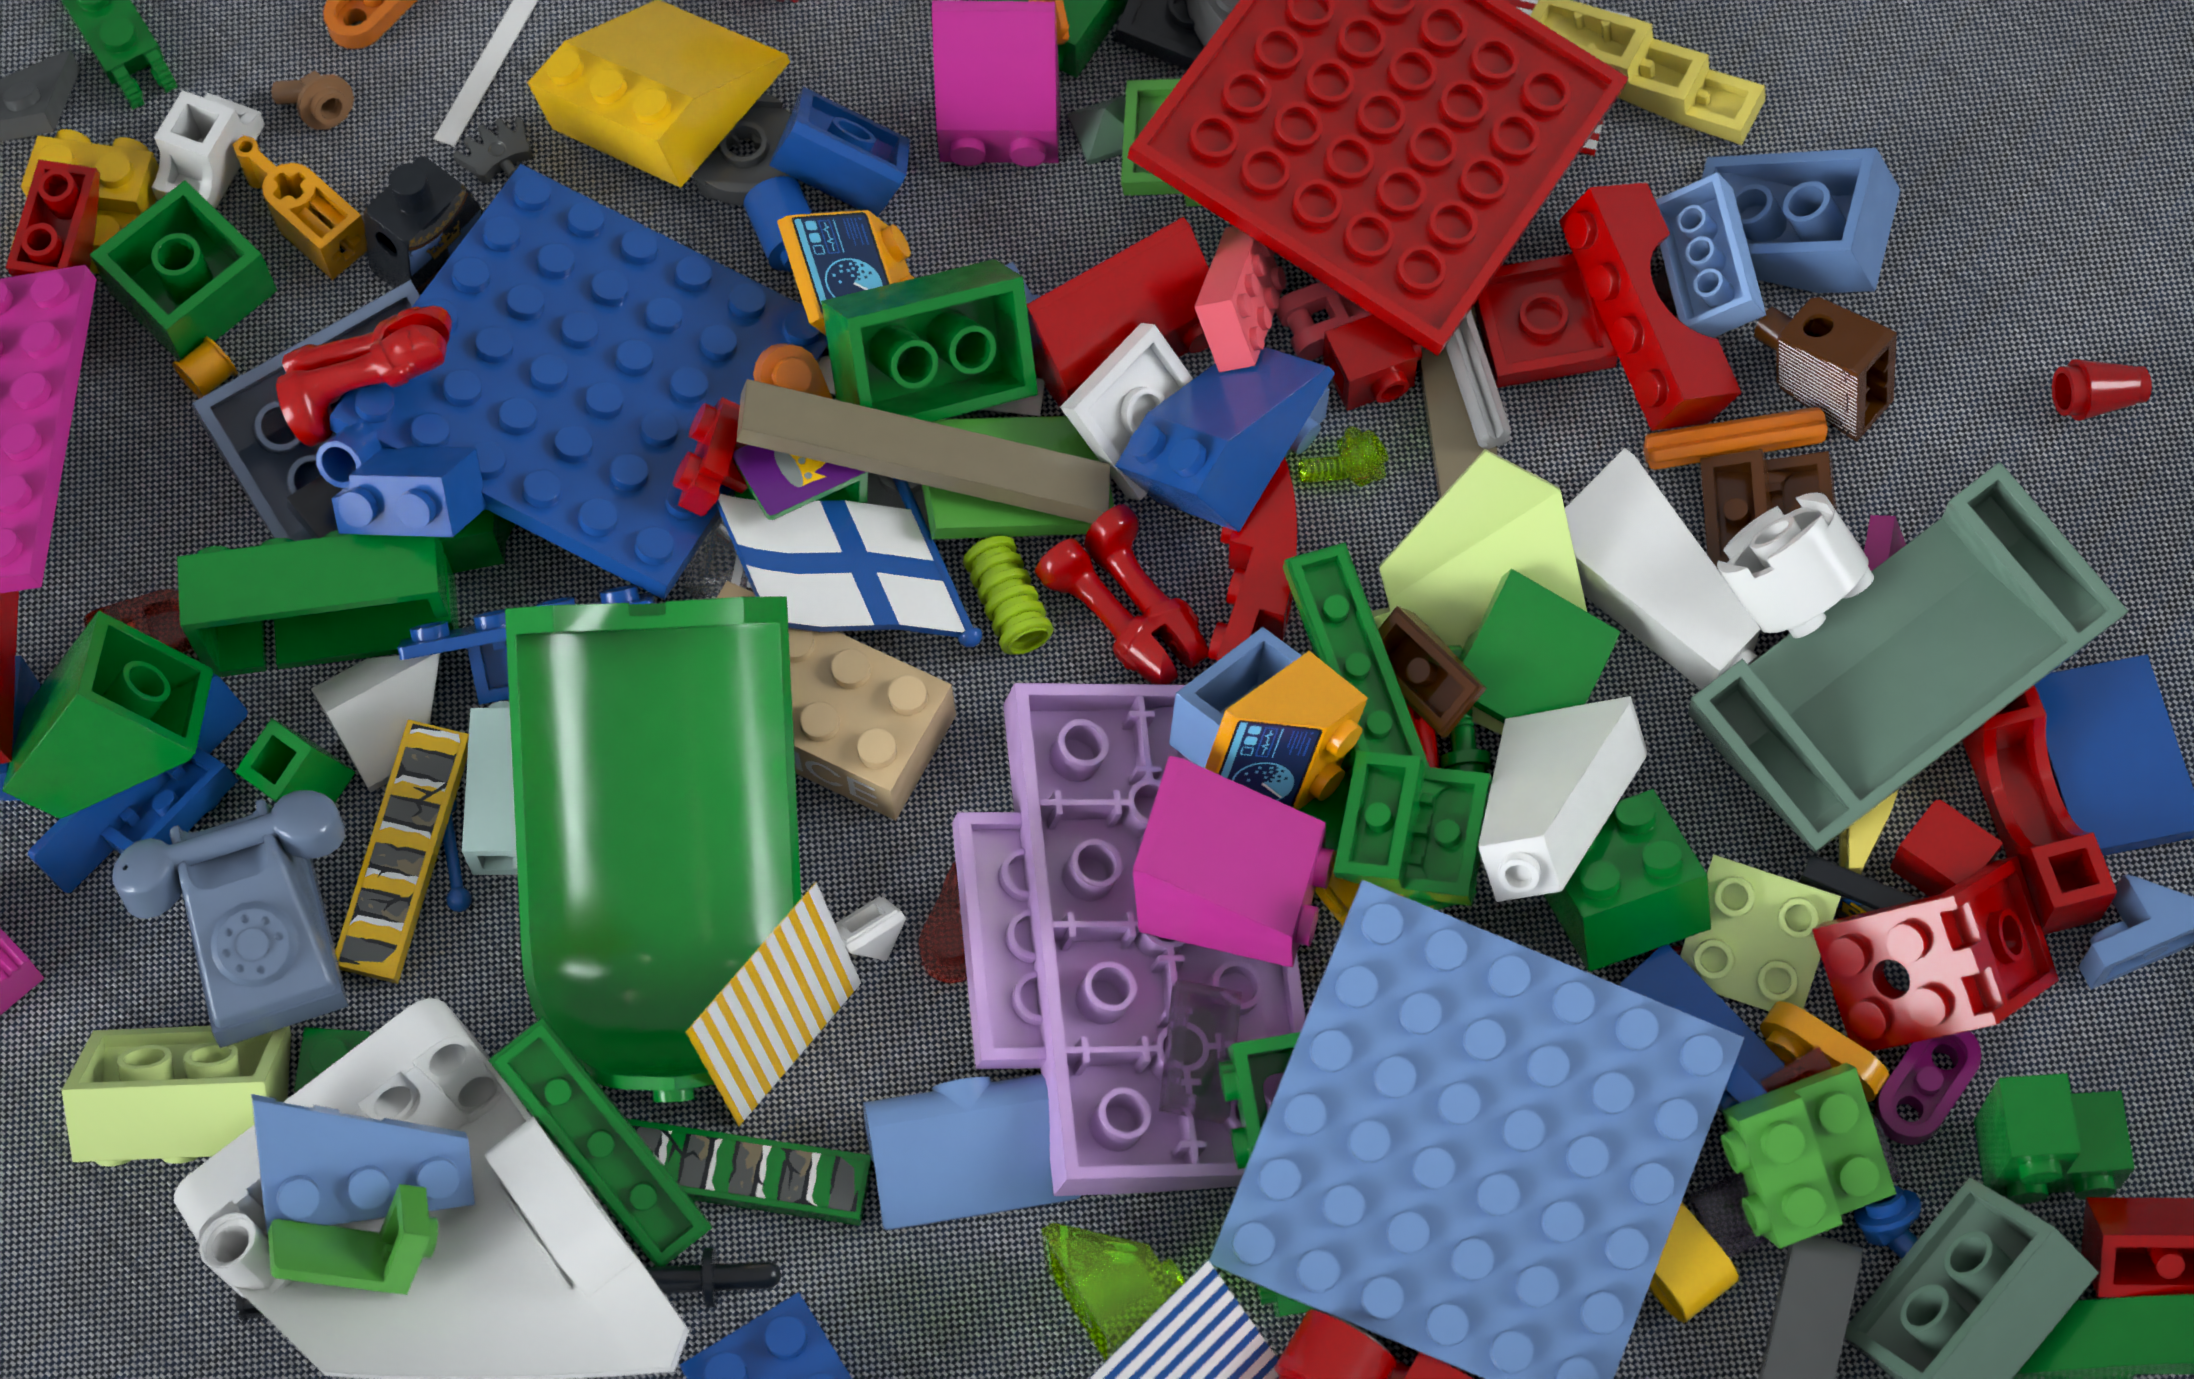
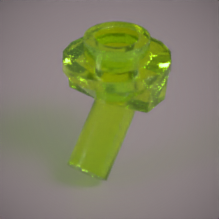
M1350 426L1345 429L1344 436L1337 441L1339 456L1301 458L1298 463V475L1302 483L1339 481L1350 478L1351 481L1361 488L1372 481H1380L1385 478L1384 463L1389 460L1383 443L1374 432L1369 429L1362 432L1355 426Z

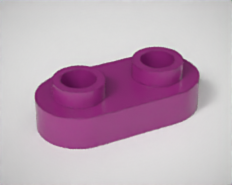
M1971 1031L1912 1043L1882 1087L1874 1104L1876 1123L1888 1138L1900 1144L1916 1145L1927 1141L1936 1133L1980 1066L1981 1048ZM1944 1053L1948 1055L1953 1062V1068L1949 1070L1938 1068L1932 1060V1054ZM1901 1104H1908L1914 1107L1919 1119L1913 1122L1902 1119L1898 1115L1896 1107Z

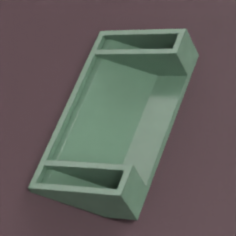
M2001 462L1949 500L1941 519L1871 571L1874 575V580L1869 587L1851 598H1842L1824 612L1826 619L1818 629L1800 638H1793L1791 634L1787 635L1750 665L1742 658L1691 697L1688 715L1728 764L1815 853L2129 612Z

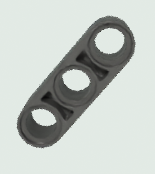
M1814 1235L1789 1245L1758 1379L1836 1378L1860 1270L1863 1247L1819 1235Z

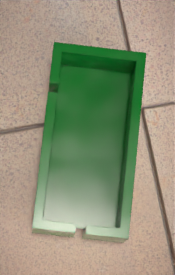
M335 530L322 538L299 541L289 538H273L266 540L260 546L238 549L211 546L201 549L197 554L177 556L180 626L200 662L213 668V673L219 677L266 671L264 620L274 619L276 665L279 670L399 654L397 647L401 640L411 638L410 628L426 623L448 621L449 630L459 629L456 578L448 558L444 554L439 537L339 534L338 530Z

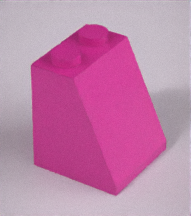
M1169 755L1133 867L1139 932L1293 968L1299 944L1310 946L1315 934L1319 913L1318 907L1311 906L1316 887L1327 889L1334 866L1335 850L1326 848V823L1190 761Z

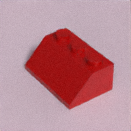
M1184 217L1027 304L1035 373L1039 379L1044 380V386L1059 407L1140 323L1155 324L1178 358L1188 352L1199 353L1209 347L1194 307L1209 267L1192 228Z

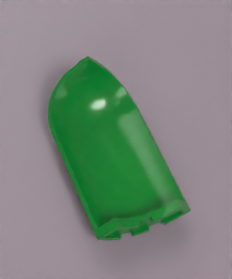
M787 596L680 600L652 604L610 603L505 608L521 955L523 974L531 1006L537 1020L542 1016L547 1020L598 1084L624 1090H653V1102L693 1100L694 1088L715 1084L686 1031L801 900Z

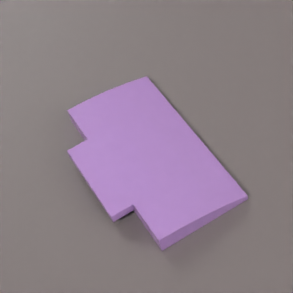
M1014 683L1003 704L1014 812H957L952 822L976 1069L1041 1068V1074H1043L1046 1080L1049 1097L1050 1165L1054 1196L1130 1194L1238 1186L1245 1168L1237 1169L1230 1129L1242 1126L1237 1100L1225 1102L1219 1073V1062L1230 1060L1228 1048L1232 1043L1297 1033L1301 1031L1306 1019L1297 955L1292 968L1139 932L1133 867L1169 755L1192 762L1169 745L1175 695L1185 685ZM1204 1009L1209 1014L1215 1035H1213L1214 1044L1207 1045L1203 1034L1195 1027L1186 1024L1195 1010ZM1183 1030L1194 1034L1201 1045L1199 1060L1189 1067L1178 1066ZM1208 1051H1215L1214 1068L1207 1091L1199 1101L1192 1102L1190 1087H1200L1199 1080H1189V1073L1199 1070L1204 1065ZM1179 1073H1182L1183 1081H1180ZM1283 1073L1269 1076L1263 1084L1267 1113Z

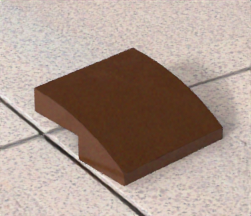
M1758 449L1700 458L1707 555L1716 568L1718 561L1728 563L1730 560L1723 550L1728 542L1746 525L1776 506L1786 515L1801 508L1796 497L1808 493H1822L1827 496L1836 510L1833 466L1829 451L1766 460L1763 450Z

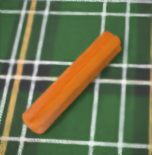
M1811 407L1649 433L1645 436L1643 448L1648 467L1657 470L1700 463V458L1758 449H1762L1763 452L1819 444L1825 441L1828 427L1824 411L1818 407Z

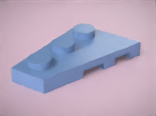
M251 1094L267 1234L274 1219L328 1226L385 1218L399 1184L426 1187L428 1211L475 1205L469 1141L466 1132L384 1118L383 1120L340 1113L339 1109L313 1105V1108L277 1102L276 1098Z

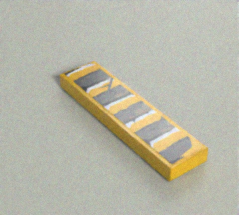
M407 720L335 950L340 970L395 984L399 983L467 762L469 734Z

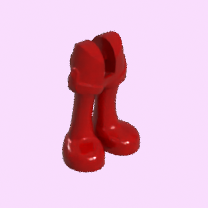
M439 306L411 307L402 310L398 315H393L379 322L374 332L318 346L307 344L285 354L282 365L286 374L278 377L276 389L283 416L297 439L310 447L328 440L333 433L330 430L331 404L336 403L344 393L360 387L387 383L393 388L407 384L409 380L441 366L445 361L447 343L452 328L450 314Z
M1119 504L1105 511L1093 522L1086 534L1084 548L1074 538L1058 543L1038 562L1035 574L1046 588L1075 596L1097 615L1116 639L1112 650L1115 657L1126 669L1136 671L1151 684L1169 685L1178 678L1177 670L1164 648L1154 636L1159 634L1179 661L1191 669L1208 658L1209 648L1198 628L1199 617L1193 612L1188 603L1180 598H1168L1140 567L1133 550V543L1139 529V520L1126 504ZM1090 556L1095 563L1107 571L1122 587L1141 612V616L1132 615L1109 591L1094 571Z

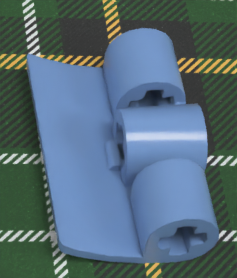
M1043 1074L993 1082L990 1077L963 1078L935 1085L930 1092L863 1102L867 1142L872 1162L874 1161L882 1227L885 1230L902 1229L1077 1200L1081 1197V1195L1054 1196L1050 1165L1049 1097Z

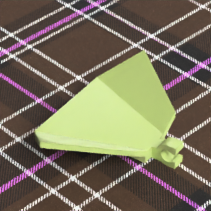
M1484 449L1379 565L1389 607L1371 611L1378 629L1397 606L1411 611L1427 624L1447 646L1461 645L1463 649L1468 636L1478 629L1501 577L1510 569H1513L1587 612L1560 488ZM1472 706L1473 722L1502 735L1504 723Z

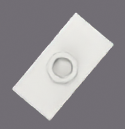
M182 90L154 136L160 152V164L156 179L151 188L157 200H160L186 180L216 209L241 166L232 144L243 135L252 137L255 140L257 139L265 125L260 111L207 93L203 98Z

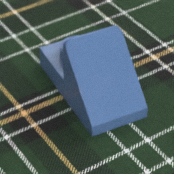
M2123 875L2116 886L2117 894L2112 900L2123 921L2112 924L2092 936L2090 939L2092 945L2078 966L2090 989H2094L2193 946L2194 897L2136 876Z

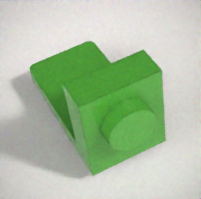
M399 1184L380 1232L274 1219L268 1230L271 1275L277 1279L407 1295L422 1258L430 1259L437 1243L438 1221L435 1217H429L426 1187Z

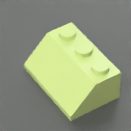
M211 1026L93 1030L62 1088L72 1162L95 1161L101 1166H119L131 1160L162 1159L167 1163L181 1164L193 1161L198 1157L214 1156L254 1125L251 1094L276 1098L277 1102H284L288 1099L291 1045L290 1026L222 1048L219 1047L214 1038Z

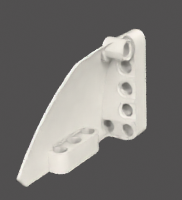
M428 998L410 1005L283 1102L313 1108V1105L339 1109V1112L378 1120L389 1118L466 1132L469 1141L475 1205L429 1211V1217H435L438 1221L436 1247L430 1259L422 1258L407 1295L277 1279L271 1275L269 1242L265 1226L254 1125L191 1172L178 1185L174 1193V1203L200 1244L199 1253L201 1260L241 1297L247 1298L325 1376L359 1379H579L674 1372L689 1333L686 1324L568 1158L534 1116H530L516 1094L488 1061L489 1056L475 1036L447 1004L439 999ZM385 1218L328 1226L380 1232Z

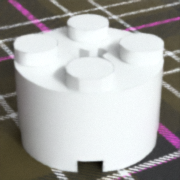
M1808 493L1796 497L1801 508L1786 515L1782 513L1778 506L1768 510L1739 531L1723 549L1730 560L1728 563L1718 561L1717 568L1742 605L1759 625L1762 632L1776 633L1788 630L1793 638L1804 637L1824 623L1826 619L1824 612L1842 598H1851L1861 593L1874 580V575L1868 567L1869 560L1827 496L1822 493Z

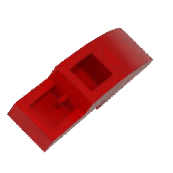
M38 159L5 267L12 277L86 265L90 270L92 260L90 254L93 252L99 199L100 173L97 168Z
M1285 457L1240 532L1226 527L1222 528L1220 542L1229 544L1228 568L1234 570L1226 603L1234 605L1228 624L1218 621L1215 626L1208 651V658L1220 660L1262 627L1283 641L1293 595L1285 576L1283 565L1285 559L1297 556L1295 494Z

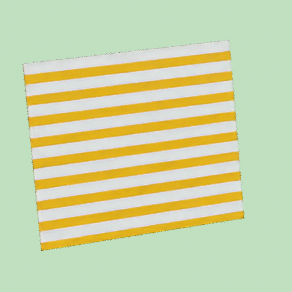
M816 882L686 1031L738 1127L861 984Z

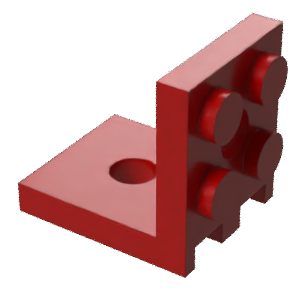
M2018 856L1993 861L1940 895L1823 922L1812 929L1847 1036L1869 1052L1997 1025L2059 981ZM1886 960L1897 961L1905 967L1910 977L1908 991L1897 990L1888 983L1884 975Z

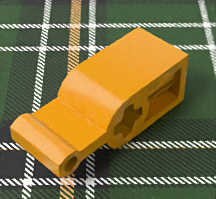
M243 135L232 144L248 184L253 188H261L263 190V196L278 230L332 280L335 279L367 252L365 227L361 214L313 171L302 164L292 162L280 164L276 167L261 153L257 141L252 137ZM340 246L345 250V252L341 253L339 251Z

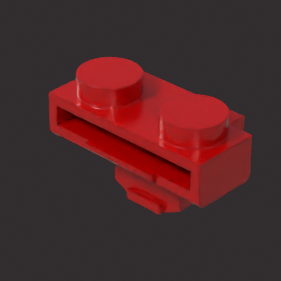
M721 397L714 407L704 403L698 410L689 430V437L698 441L695 452H688L685 455L673 480V486L682 490L678 506L699 516H705L719 499L721 484L741 494L748 489L747 484L733 463L734 451L748 445L736 442L740 405Z

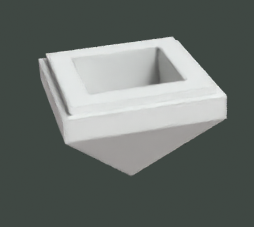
M879 896L838 921L835 925L846 950L850 954L887 961L906 918L899 908L886 898Z

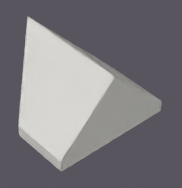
M440 653L400 660L399 655L367 658L311 688L316 700L370 793L388 783L407 720L430 725Z

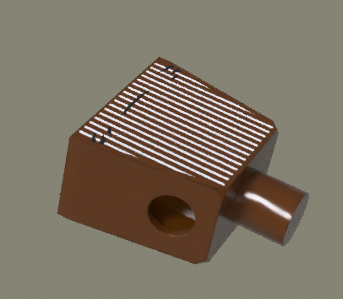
M1821 297L1810 298L1794 317L1789 316L1776 307H1770L1766 311V316L1759 319L1754 330V338L1776 351V383L1779 387L1805 407L1821 408L1824 411L1826 421L1852 440L1857 442L1894 401L1897 332Z

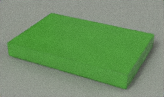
M1067 416L941 419L933 421V423L1099 461ZM922 485L932 540L989 538L992 536L1087 534L1092 523ZM1111 487L1109 489V509L1114 507Z

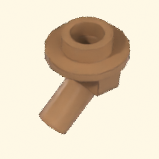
M316 70L300 80L274 81L271 91L272 98L276 104H297L299 117L307 126L316 130H328L338 126L347 118L354 101L352 88L343 78L335 74L320 75Z

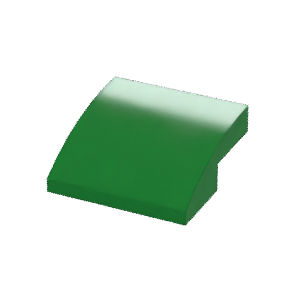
M1510 569L1501 577L1478 629L1468 636L1459 656V659L1487 688L1473 706L1504 723L1507 718L1584 705L1597 683L1621 631L1519 572Z
M1357 750L1333 870L1335 877L1356 884H1360L1364 880L1400 895L1472 906L1481 859L1478 845L1492 783L1491 774L1425 767L1421 756Z

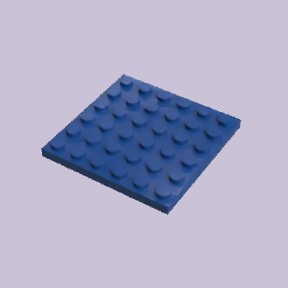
M520 164L412 306H439L450 314L452 328L447 343L444 363L436 369L409 380L407 384L393 388L387 383L348 391L330 415V430L338 433L346 426H351L355 423H367L376 429L377 438L384 448L399 449L407 446L477 448L483 481L481 493L487 503V510L665 600L721 516L716 503L705 516H699L678 506L682 490L673 486V480L681 461L688 452H695L698 441L689 437V430L698 410L704 403L714 407L721 397L740 405L741 392L746 380L754 381L755 363L761 353L771 345L788 343L801 346L812 353L819 363L821 358L829 353L827 336L809 324L804 305ZM722 484L720 485V494L734 496L735 490Z

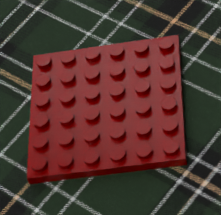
M1239 0L1132 143L1127 158L1439 356L1623 91L1629 78L1505 0Z

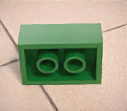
M995 259L821 301L836 400L933 422L1038 395L1023 276Z

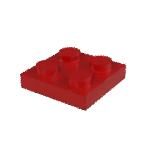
M1573 253L1501 266L1474 304L1497 388L1615 368L1617 365V352L1612 345L1610 336L1589 293L1588 286Z

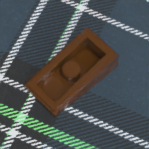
M1397 606L1379 627L1378 631L1405 702L1440 736L1446 738L1487 688L1415 613Z

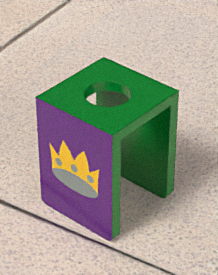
M746 445L735 450L733 453V463L748 486V489L742 494L734 491V497L756 500L769 520H775L814 501L846 500L868 504V472L752 445Z

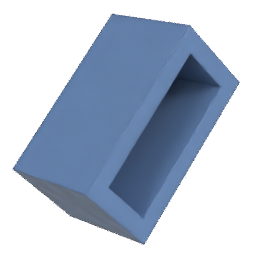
M1264 627L1260 628L1176 692L1169 745L1196 765L1205 768L1225 710L1302 655Z

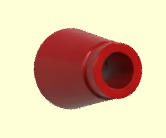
M2073 359L2067 366L2057 368L2052 379V398L2056 410L2060 415H2071L2077 421L2133 406L2136 403H2145L2149 400L2152 390L2149 371L2144 366Z

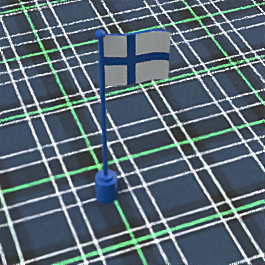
M778 176L767 179L753 187L745 196L743 205L770 266L779 271L793 273L777 221L787 215L813 213L799 182L789 176ZM892 478L906 509L846 500L814 501L775 520L766 518L756 500L720 494L719 499L716 501L717 508L755 597L787 596L788 628L815 632L904 630L958 637L959 643L968 648L975 647L980 643L982 630L980 628H973L934 540L931 539L929 528L907 481Z

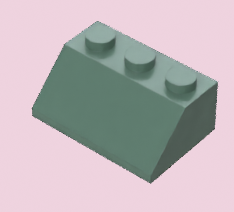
M1969 1177L1850 1321L1844 1338L1893 1379H2012L2099 1272L2056 1227Z

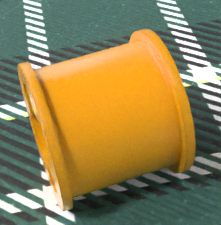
M207 336L203 338L204 342L182 360L172 363L179 377L198 398L209 394L231 375H238V371L229 357Z

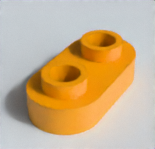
M1783 1001L1776 1002L1760 1024V1031L1766 1038L1764 1043L1787 1065L1798 1066L1800 1064L1814 1074L1844 1063H1849L1856 1067L1867 1102L1874 1101L1889 1078L1886 1067L1873 1054L1794 1004Z

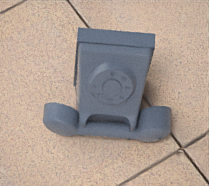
M296 790L282 796L272 809L265 800L259 799L255 801L256 810L252 814L198 832H186L179 825L174 826L170 829L171 845L160 839L153 838L136 841L123 850L114 865L112 882L128 913L136 918L149 919L160 916L172 908L181 894L183 895L211 1029L220 1048L349 1007L313 859L329 855L341 846L345 838V825L333 800L322 793L313 790Z

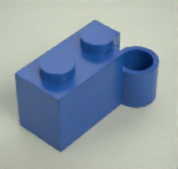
M355 423L351 426H346L319 447L316 454V465L323 478L333 486L343 488L331 498L339 534L454 537L487 508V503L481 493L483 481L477 448L407 446L399 449L384 448L377 438L375 428L367 423Z

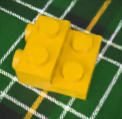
M70 129L57 131L55 138L37 136L21 183V188L26 198L38 159L97 168L100 173L93 251L156 203L157 198L151 187L156 179L159 165L153 152L149 151L143 143L132 138L119 137L113 141L112 146L95 144L84 134ZM91 260V273L99 274L93 260Z

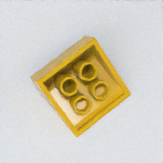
M654 0L565 40L527 83L553 130L681 188L787 67L790 60L787 54L666 2Z

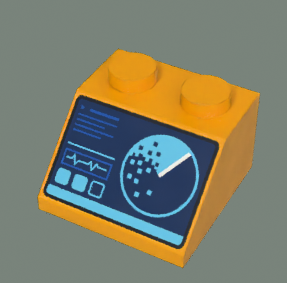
M869 210L787 215L777 221L809 324L824 335H826L821 301L914 279L910 275L905 260L911 256V252L903 233L896 225L888 226Z
M1308 651L1225 710L1205 769L1297 810H1300L1314 798L1323 801L1338 788L1345 776V771L1341 768L1345 755L1353 748L1361 736L1362 727L1358 723L1368 697L1312 652Z

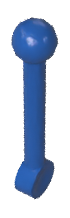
M455 798L443 837L451 888L447 894L446 903L451 910L463 912L470 907L472 896L463 886L452 813L457 807V799Z

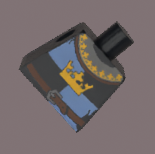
M425 156L417 158L413 163H406L396 167L390 174V185L366 207L363 213L370 270L394 289L411 280L420 296L483 214V210L469 190Z

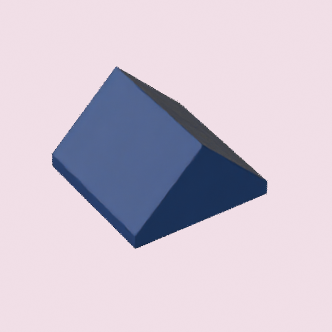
M803 86L769 166L859 210H869L878 217L900 188L907 175L910 139Z

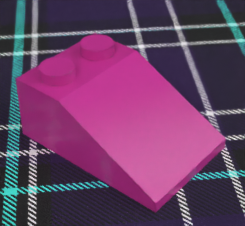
M932 0L936 131L940 162H954L962 166H975L982 162L1015 163L1024 167H1033L1042 163H1059L1061 101L1055 2Z

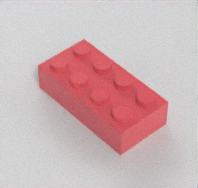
M1235 226L1225 228L1194 306L1219 372L1256 365L1260 351L1264 348V340L1268 329H1271L1273 315L1279 307L1282 290L1286 288L1285 273L1282 267H1277L1274 251Z

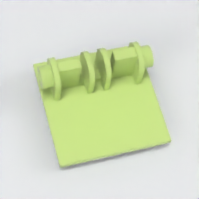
M1713 854L1707 872L1711 929L1686 938L1680 957L1718 995L1766 1011H1770L1773 1005L1779 1001L1788 1002L1804 1009L1821 958L1812 929L1823 922L1834 919L1841 896Z

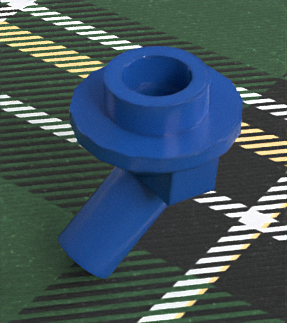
M1894 1185L1895 1195L1856 1209L1854 1219L1857 1226L1862 1229L1868 1244L1882 1247L1888 1245L1902 1259L1918 1240L1908 1228L1920 1216L1922 1204L1916 1193L1910 1190H1902L1901 1187Z

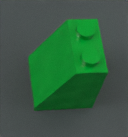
M98 611L25 706L12 752V762H9L2 791L27 805L36 807L61 819L188 762L196 753L214 669Z

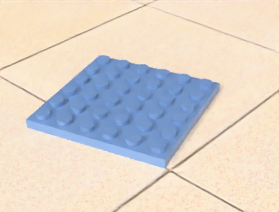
M1362 880L1208 1260L1216 1268L1319 1311L1337 1316L1355 1326L1417 1352H1422L1482 1379H1614L1744 1037Z

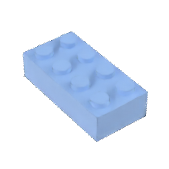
M1716 172L1656 199L1655 201L1670 232V235L1660 244V249L1679 321L1700 334L1714 338L1766 316L1733 188Z

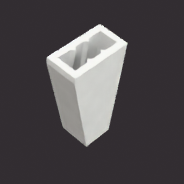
M1624 448L1565 508L1583 594L1702 690L1742 658L1748 665L1759 658L1754 653V649L1761 628L1742 605L1727 581L1636 456Z
M1631 696L1505 719L1478 845L1496 902L1561 892L1647 756V747Z

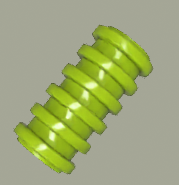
M992 536L973 545L964 555L962 562L967 572L971 573V583L974 588L978 589L977 596L980 602L985 605L984 612L987 618L993 621L991 627L995 635L1000 637L999 645L1002 651L1009 655L1029 653L1045 644L1053 634L1054 628L1051 621L1045 618L1046 610L1043 604L1038 601L1039 595L1035 587L1031 585L1032 579L1028 571L1023 569L1024 562L1020 554L1016 553L1017 546L1014 540L1008 536Z

